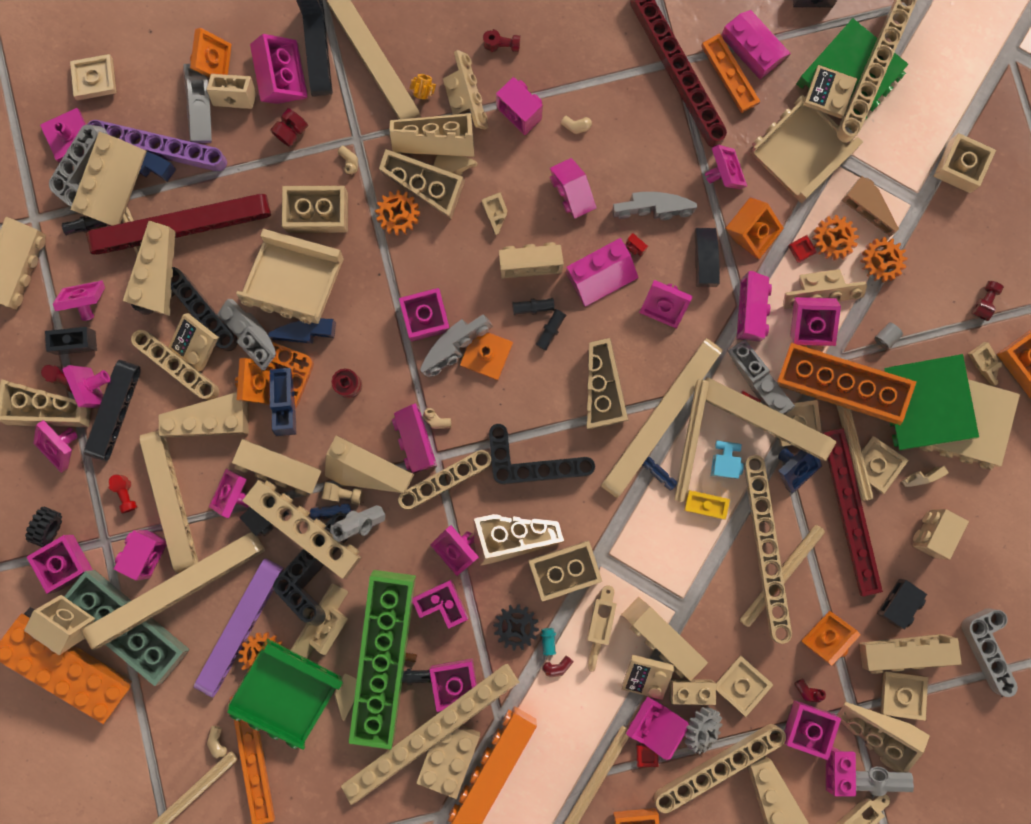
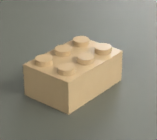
M283 186L282 227L287 233H348V192L345 186Z
M589 541L529 560L542 602L603 582Z
M461 725L431 747L416 784L457 799L480 738V732Z

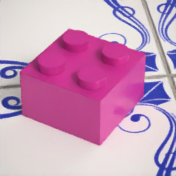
M512 77L496 93L497 109L523 135H526L542 120V100L536 94L532 95L523 81H518Z
M439 288L399 298L411 342L440 335L450 329Z
M794 297L790 331L792 342L797 345L836 346L841 305L837 299Z
M133 530L125 539L124 543L126 545L123 551L115 559L116 565L114 570L136 581L150 579L167 546L166 540L148 530Z
M63 535L27 556L46 594L62 590L77 581L85 571L93 570L74 535Z
M473 658L432 665L430 667L436 712L444 710L477 685Z
M794 700L784 730L786 735L784 744L828 760L841 718L835 714Z

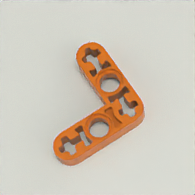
M272 342L276 356L271 362L291 368L292 379L295 377L301 379V386L294 389V392L298 393L297 396L294 395L296 409L312 372L313 360L306 354ZM283 351H288L290 354V359L287 362H281L279 359V355ZM295 354L297 355V360L304 361L306 359V362L309 364L308 367L304 366L301 369V365L294 362Z

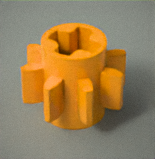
M418 74L417 77L411 79L409 89L414 90L413 95L416 98L428 99V96L434 94L436 84L432 83V77Z

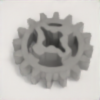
M709 706L706 709L702 707L700 713L698 711L695 712V718L690 719L689 725L686 727L688 732L684 734L687 738L685 740L687 748L698 754L701 752L705 753L707 747L712 748V742L715 743L717 741V735L721 733L718 730L723 725L720 723L722 717L719 716L720 712Z

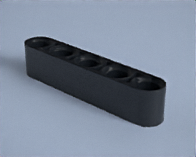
M123 360L116 362L84 449L86 456L104 462L109 460L141 373L140 366Z

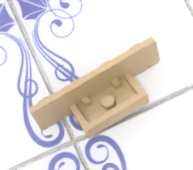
M457 50L454 52L459 70L443 78L453 115H458L471 111L475 127L483 130L488 129V118L482 107V97L476 86L477 79L472 72L471 59L468 54Z
M840 269L801 274L799 276V283L802 290L786 292L783 307L784 309L793 308L794 297L836 298L838 302L864 298L867 284L865 281L846 284Z
M335 584L330 585L319 603L326 614L324 622L319 626L307 623L292 646L291 651L305 658L309 657L314 648L323 655L327 654L348 620L338 610L348 594L346 589Z

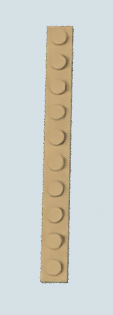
M505 664L341 785L350 804L357 803L520 683L510 666Z

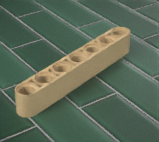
M705 378L709 382L706 402L823 461H826L836 444V441L711 378Z
M159 430L140 435V444L174 571L180 573L198 563V557L166 437L159 436Z
M774 724L766 725L658 789L653 797L657 809L662 813H669L781 747L786 741L785 732ZM778 731L777 739L770 740L771 732ZM754 742H760V748L757 751L751 750ZM742 753L741 760L734 762V754ZM717 764H724V769L721 772L716 773L714 771ZM701 774L706 775L703 783H696L697 776ZM686 785L688 787L685 794L677 793L680 786ZM664 796L669 797V802L666 805L659 804L660 798Z

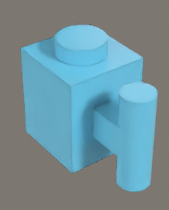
M716 440L715 449H722L723 454L713 455L710 476L738 479L739 475L743 474L744 463H741V457H733L732 452H741L742 444Z

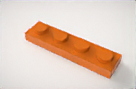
M720 33L703 42L701 45L702 49L741 114L760 103L758 96Z

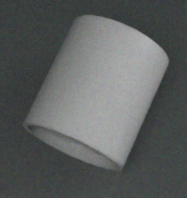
M889 322L874 339L882 348L889 350L903 336V332L897 325Z

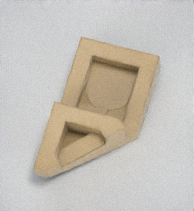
M437 155L433 166L461 176L463 171L470 167H476L478 163L464 156Z
M501 193L481 200L495 235L499 234L508 212Z
M983 342L969 352L968 355L991 385L996 386L998 384V380H996L999 368L1002 367V362H998V358L990 344Z
M944 466L935 467L926 475H923L921 471L914 472L901 481L904 487L927 484L940 479L949 472Z
M346 673L342 678L343 684L340 689L335 691V699L343 721L346 720L353 706L357 681L356 678Z

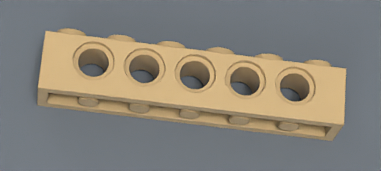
M258 480L242 501L342 579H347L362 559L358 555L360 551L351 544L347 547L341 541L334 540L333 535L324 529L326 525L317 518L312 520L308 516L310 513L302 506L298 508L292 504L293 499L285 493L282 495L275 491L277 487L268 480L266 482ZM270 497H273L275 499V504L273 507L269 508L267 506V500ZM289 509L292 515L289 520L285 521L283 513ZM303 522H306L308 530L302 534L299 527ZM319 535H323L325 538V542L321 547L316 544V538ZM337 547L342 552L338 560L334 559L332 555L333 550Z

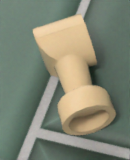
M324 483L322 499L337 502L340 499L351 500L353 505H360L362 489L354 488L352 492L342 489L333 483Z

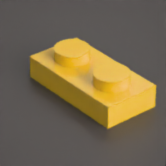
M688 490L684 511L726 520L730 499Z

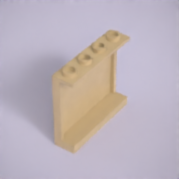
M803 94L795 101L794 104L796 106L792 110L788 108L780 116L782 120L778 124L772 123L766 130L767 134L763 138L759 136L752 143L753 149L750 152L801 204L863 143L859 137L847 143L840 141L837 137L839 126L826 113L804 106L806 96Z
M263 229L260 235L263 240L262 246L243 291L236 292L238 298L247 307L257 306L268 313L274 311L286 318L295 317L307 324H311V322L318 324L344 260L341 250Z
M968 379L979 438L923 446L919 449L927 452H932V450L939 451L941 456L948 458L956 456L960 458L959 461L969 464L976 462L980 463L982 468L993 470V467L1002 466L1020 394Z

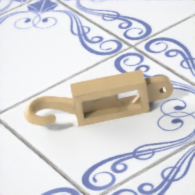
M610 585L602 588L600 599H595L587 635V641L593 642L588 661L590 672H594L596 669L601 645L609 644L617 603H613L614 588ZM602 605H606L610 609L609 615L605 618L600 617L598 614V609Z
M885 794L884 796H875L872 799L865 797L836 824H877L885 817L881 811L889 805V796ZM870 807L873 814L868 819H864L862 813Z

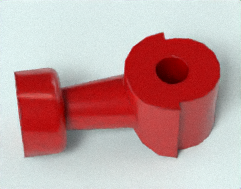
M116 474L111 476L108 481V488L113 492H117L122 503L119 506L121 514L137 509L136 502L130 501L128 493L131 481L124 475Z

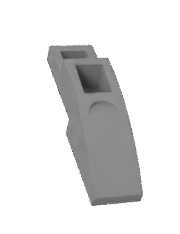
M184 64L183 72L190 142L211 143L210 101L206 90L208 86L207 77L190 69L191 64Z
M636 192L632 193L631 201L613 204L612 214L613 217L625 219L629 218L631 214L644 216L653 211L654 219L668 220L676 215H680V217L691 216L697 208V203L669 193Z
M227 299L217 315L239 338L237 343L262 370H265L276 356L274 346L268 334L251 313H245L233 299Z
M483 314L469 324L463 319L454 324L431 348L420 368L421 372L427 377H433L438 375L441 369L447 365L455 364L458 358L463 356L459 348L470 345L473 339L488 333L489 329L493 327L490 320Z
M745 339L728 350L738 370L763 405L784 415L794 409L795 405L770 375L768 367Z

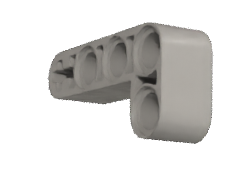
M84 125L80 129L49 180L50 190L69 206L73 204L98 133L107 134L105 128L101 126Z
M987 608L964 619L961 625L962 631L991 690L996 694L1012 697L1017 692V683L992 634L1006 626L1007 615L1001 610ZM995 613L996 621L992 623L991 616ZM976 622L978 629L976 632H973L972 625ZM986 642L987 649L983 652L982 644ZM993 662H996L997 667L992 671L991 665Z

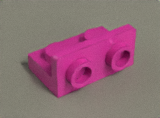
M832 747L829 759L826 760V791L832 795L856 796L855 752L840 751Z

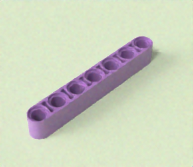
M92 120L87 124L101 126L105 128L108 135L113 137L121 134L119 139L166 160L213 171H222L227 166L226 157L215 147L100 120ZM141 138L138 144H134L136 139ZM160 143V146L154 149L155 144ZM180 147L179 152L173 154L174 149ZM195 152H200L197 158H192ZM220 156L217 162L212 163L214 157Z
M267 558L262 561L194 684L195 689L212 698L216 695L237 658L239 650L242 649V643L248 638L274 590V581L284 571L283 567Z

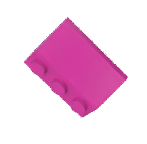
M752 10L736 16L724 27L721 34L723 40L760 80L791 54Z
M262 34L250 44L261 102L280 104L308 97L297 40Z
M621 238L566 267L565 271L585 307L639 278L631 255Z
M748 271L740 282L736 340L745 339L746 341L761 342L769 333V324H766V318L770 315L771 307L768 304V296H771L772 284H769V277L754 271Z
M415 403L395 412V418L392 419L395 431L399 430L401 435L398 442L401 451L405 450L407 458H404L407 470L417 473L436 467L437 463L418 405Z

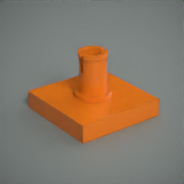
M202 28L195 29L193 49L190 55V69L209 78L211 74L228 75L232 44Z
M489 332L483 336H478L467 346L460 366L498 381L513 342Z
M239 358V372L235 378V381H238V383H235L237 387V400L270 405V370L276 369V364L270 363L265 370H262L253 359Z
M829 611L803 638L802 643L829 665L833 666L840 657L847 655L848 648L861 634Z

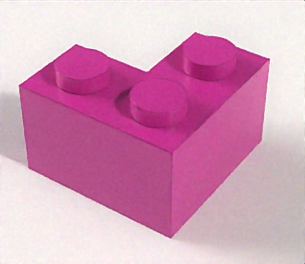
M572 158L550 168L552 174L550 181L554 188L557 187L560 196L564 197L565 201L562 202L566 213L570 212L575 219L596 209L587 176Z
M452 579L413 597V604L420 618L440 609L448 629L469 618Z

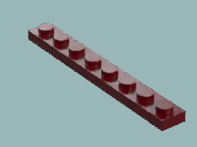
M844 428L823 432L822 434L836 441L827 460L859 594L864 597L883 592Z

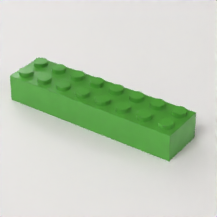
M373 570L370 575L349 744L392 749L396 733L416 575Z

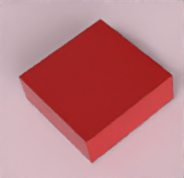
M808 235L788 245L797 263L817 253Z
M636 744L637 767H659L658 754L645 744Z

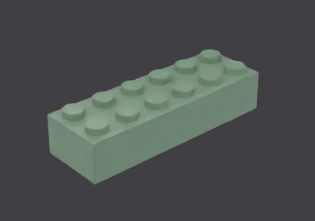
M96 570L85 571L64 596L94 617V622L131 601ZM153 618L148 619L106 644L107 647L154 686L163 683L190 650Z

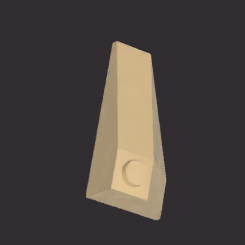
M335 436L326 454L325 476L343 486L405 493L414 474L338 436Z
M489 515L473 520L474 546L479 557L480 566L503 561L564 542L557 521L520 519V517H501V515Z
M848 702L844 703L836 715L841 718L840 722L854 735H859L866 742L865 746L869 750L873 749L880 756L879 760L896 772H909L924 753L930 735L910 723Z

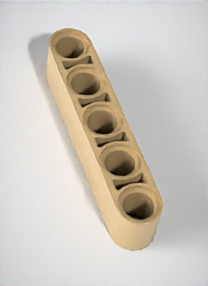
M137 330L131 336L132 344L194 394L207 401L218 397L219 388L215 383L201 372H198L154 335L144 330ZM147 336V342L141 345V338ZM162 348L163 354L157 358L156 352ZM175 361H179V367L173 371L172 364ZM194 373L195 380L189 383L188 376ZM211 386L210 394L205 396L204 388Z
M479 450L412 486L405 493L400 494L398 498L399 505L404 509H414L482 472L491 464L489 453ZM481 454L486 455L488 458L487 464L483 466L476 463L477 456ZM463 464L469 466V473L465 476H461L458 473L459 466ZM444 474H448L451 477V482L447 486H443L440 483V477ZM426 484H430L433 489L429 496L422 494V487ZM407 494H411L414 497V502L411 506H406L403 502V498Z

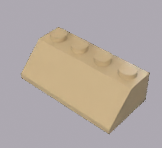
M99 132L70 210L109 225L120 224L147 151L119 138Z
M5 217L0 230V305L17 310L23 301L24 290L30 283L31 272L38 263L39 252L45 245L46 235L35 228Z

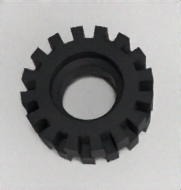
M45 506L41 507L40 510L38 509L36 515L32 516L33 519L29 521L30 525L26 529L28 532L25 534L28 542L40 547H44L54 540L53 537H56L58 534L56 532L60 529L59 525L62 524L61 513Z

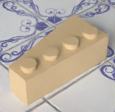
M471 113L390 120L392 150L395 153L474 157Z
M386 149L379 167L381 172L452 219L465 183L464 178Z
M148 221L123 301L168 316H170L171 277L173 276L172 260L174 258L175 231L170 227Z
M610 338L589 343L588 430L629 421Z
M1 379V423L5 425L36 426V424L44 420L49 426L89 427L91 408L78 407L76 400L54 395L46 391Z
M237 392L159 414V436L163 437L249 434L248 402L237 400Z
M243 438L232 461L233 464H236L235 469L245 473H247V470L256 472V477L267 480L268 477L276 480L274 484L284 488L287 485L295 487L294 492L304 496L307 493H313L321 473L320 469L280 453L270 451L263 446L250 443Z
M639 596L621 614L632 624L630 629L638 637L642 634L646 638L644 643L654 651L657 648L661 652L659 657L665 663L669 664L671 662L675 666L674 672L681 678L686 676L692 681L707 665L708 662Z
M944 634L859 643L862 668L870 671L871 674L883 673V670L889 669L891 671H904V668L924 669L925 667L962 665L958 638Z
M767 756L748 766L765 824H809L775 765Z

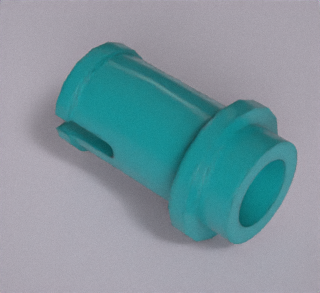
M554 628L541 629L542 633H540V636H542L543 655H555V635L557 633L554 632Z

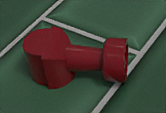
M493 29V31L489 30L484 33L483 44L485 49L491 52H495L499 47H511L513 52H519L521 35H513L512 39L501 37L499 32Z
M988 281L985 286L987 293L983 299L980 298L975 303L972 314L985 321H989L996 309L993 305L995 296L1002 293L1004 286L995 281Z
M45 365L42 368L41 375L46 379L45 381L63 384L67 386V391L72 393L62 370L63 368L56 365Z

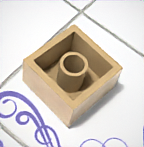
M958 133L949 141L933 177L968 193H972L980 187L996 150Z
M947 509L930 510V512L928 511L924 515L922 520L924 524L921 530L915 533L912 546L933 558L951 559L969 521Z
M60 595L35 609L24 631L51 651L61 655L85 639L82 630L92 624L95 618Z

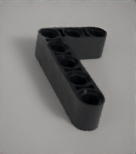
M296 0L303 17L312 97L332 95L333 89L323 1Z
M172 267L173 276L179 274V280L173 283V276L171 277V298L176 295L192 316L209 330L211 322L217 321V327L210 330L219 337L216 345L225 351L234 350L238 344L236 336L217 315L216 311L187 275L178 268ZM192 290V295L189 298H185V292ZM131 304L133 309L144 315L154 312ZM204 305L205 309L203 313L198 314V307ZM229 336V344L223 346L222 341L224 337Z
M494 424L489 430L493 477L499 484L585 477L591 475L595 470V463L589 457L511 464L507 428L502 424ZM497 428L503 429L505 433L501 439L493 437V431ZM504 449L507 453L506 457L503 460L496 459V450ZM582 461L590 463L591 469L589 472L586 473L580 470V463ZM567 463L570 466L569 474L564 475L560 473V464ZM542 465H546L550 469V473L546 477L538 473V468ZM521 467L529 470V476L525 479H521L517 474L518 469ZM501 469H505L509 473L508 478L504 481H500L497 478V472Z
M341 512L336 513L325 524L326 527L324 529L330 533L331 525L345 519L347 515ZM319 535L316 538V544L321 547L325 542L323 535ZM348 538L341 542L344 544L348 540ZM338 547L333 550L332 555L338 551ZM303 549L276 578L273 589L300 620L313 626H319L325 620V611L308 594L304 587L320 571L324 564L316 558L313 559V555ZM314 611V616L310 618L311 613Z

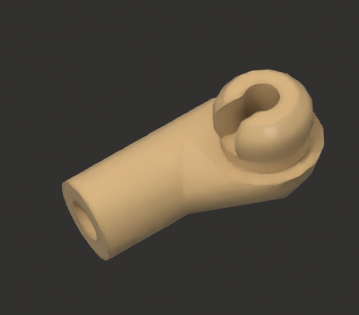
M565 116L561 121V125L574 134L588 131L592 121L588 117L573 121L568 116Z
M343 145L339 148L338 154L346 160L344 171L347 174H355L358 170V157Z
M432 408L425 409L423 414L424 421L432 429L451 428V418L440 419Z
M211 726L207 741L211 755L215 758H223L227 753V748L219 743L222 730L219 726Z

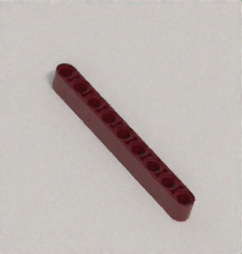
M630 0V5L704 140L710 147L721 145L727 135L726 127L656 1ZM645 13H651L653 16L648 17ZM654 30H661L663 34H657ZM664 47H670L672 51H666ZM673 64H680L682 68L677 69ZM683 81H689L692 85L686 86L683 84ZM698 98L701 103H695L692 99ZM707 115L711 120L705 121L702 116ZM716 132L721 138H714L711 133Z
M256 194L98 228L86 232L90 254L100 255L141 246L140 243H142L148 221L170 227L175 231V238L265 219L271 216V210L267 195Z

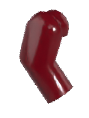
M566 655L559 664L552 665L550 662H546L542 670L548 677L562 676L574 661Z
M803 678L794 683L805 701L820 703L825 700V691L809 688Z

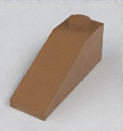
M861 176L842 201L891 237L899 230V227L879 188L875 186L871 179Z

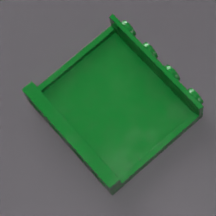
M852 18L801 75L796 85L801 89L805 85L810 87L816 68L820 65L857 78L851 95L852 98L877 41V37ZM895 52L870 107L871 112L881 103L878 101L881 95L886 97L893 89L891 84L894 81L898 83L906 74L903 70L909 64ZM877 55L880 60H884L881 56ZM869 73L872 78L876 79L874 74ZM861 91L862 95L868 97L866 92ZM853 109L855 114L860 115L858 110Z
M963 354L884 368V372L916 381L902 424L897 425L890 422V427L895 426L896 434H893L892 438L894 447L898 446L899 451L979 438Z
M267 638L227 705V713L236 721L243 720L255 730L262 729L268 732V736L278 740L280 738L286 741V744L291 748L304 750L306 739L336 689L339 690L343 684L342 677Z

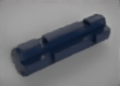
M647 457L642 466L646 470L649 469L650 473L658 481L664 483L668 490H673L677 485V481L672 477L670 478L669 474L658 464H655L651 457Z
M341 504V507L333 505L321 507L322 509H319V507L311 508L310 517L312 520L316 518L320 520V517H323V519L332 518L333 515L339 512L347 515L351 511L350 504Z

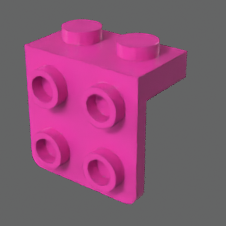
M647 697L642 703L635 719L631 722L626 734L632 739L645 744L663 759L670 760L684 734L687 732L688 729L686 727L689 723L663 704Z

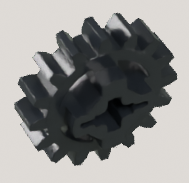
M510 604L508 611L502 608L503 615H496L499 622L493 625L498 628L494 635L501 636L498 642L505 641V648L512 645L513 651H515L516 646H520L521 650H524L525 643L531 646L530 639L536 640L537 638L533 633L539 631V628L534 626V624L538 623V619H532L535 613H527V606L523 610L520 609V604H517L516 609H513ZM520 613L524 616H522L521 618L513 617V615L511 614ZM505 619L508 623V628L503 632L502 623ZM512 622L522 624L520 626L521 633L517 630H511L513 628ZM528 622H530L531 628L529 634L527 635V633L525 632V625H527ZM515 636L519 637L521 640L512 641L509 638Z

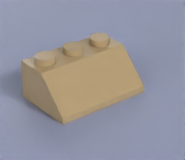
M550 242L539 247H535L534 244L524 245L523 248L516 249L515 246L503 247V250H499L501 279L562 273L564 263L561 245Z

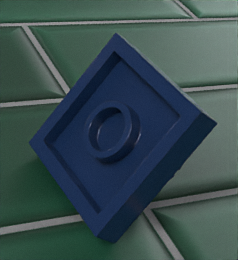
M785 448L778 455V459L785 463L778 471L786 489L792 494L822 467L819 458L803 450L794 455Z

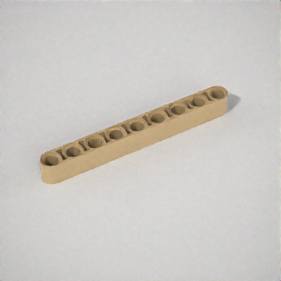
M325 0L397 118H420L421 114L351 0Z
M894 0L838 127L837 137L840 141L850 142L860 132L917 0ZM877 55L881 56L884 60H880ZM869 73L874 74L876 79L872 78ZM861 91L866 92L868 97L862 95ZM853 109L858 110L860 115L855 114ZM845 127L850 128L852 130V133H848L845 130Z
M705 338L600 487L616 498L622 494L695 391L697 380H703L723 351L722 348Z
M752 455L744 463V472L769 633L773 641L784 644L790 641L792 630L766 466L761 456ZM751 460L757 461L760 465L759 470H752L749 467V462ZM753 481H760L762 483V491L753 489ZM756 502H764L766 510L759 512L755 507ZM760 522H766L769 525L767 533L759 530ZM764 543L772 545L773 551L771 554L763 552L762 545ZM769 563L773 564L776 568V572L772 576L768 575L765 571V567ZM771 585H776L779 588V594L776 597L769 594V587ZM775 606H779L783 611L780 618H775L772 614V609ZM780 627L786 631V636L782 640H779L775 635L776 630Z
M252 532L248 533L85 627L82 633L91 650H96L265 551V548L257 536Z

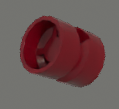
M287 108L281 116L282 121H277L270 129V132L291 148L298 139L297 134H302L309 125L296 112Z
M340 369L332 376V387L342 397L354 398L361 392L362 380L351 369Z

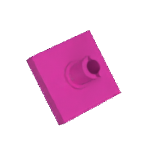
M78 108L40 124L53 155L58 162H61L80 129L86 125Z
M722 145L713 147L712 151L718 167L705 172V176L709 175L706 178L707 181L711 184L722 178L725 187L740 190L747 187L735 149Z
M103 280L62 288L53 302L55 311L77 307L82 321L94 318L90 305L96 304L105 289Z
M654 280L639 313L677 329L693 296L678 290L676 285L672 288L673 284L665 285Z
M72 365L63 368L62 370L78 407L99 408L103 399L100 386L110 382L108 373L102 370L94 375L91 368Z
M42 420L36 424L33 444L62 473L68 469L72 449L67 444L76 440L78 436L75 431L72 432V428H68L60 435H57Z
M226 469L209 507L226 518L230 517L236 503L246 508L250 507L242 501L247 495L241 492L246 479L234 471Z
M450 525L430 546L455 575L458 576L479 557L470 547L474 543V536L467 540L472 533L467 531L464 535L460 536L453 526Z

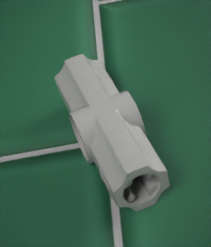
M378 505L360 513L354 510L350 511L345 519L331 525L330 533L333 535L334 540L338 542L356 534L365 536L373 526L385 521L386 514L383 512L382 507Z
M873 767L870 771H856V791H869L875 796H884L887 792H913L914 790L911 772H888L882 767Z

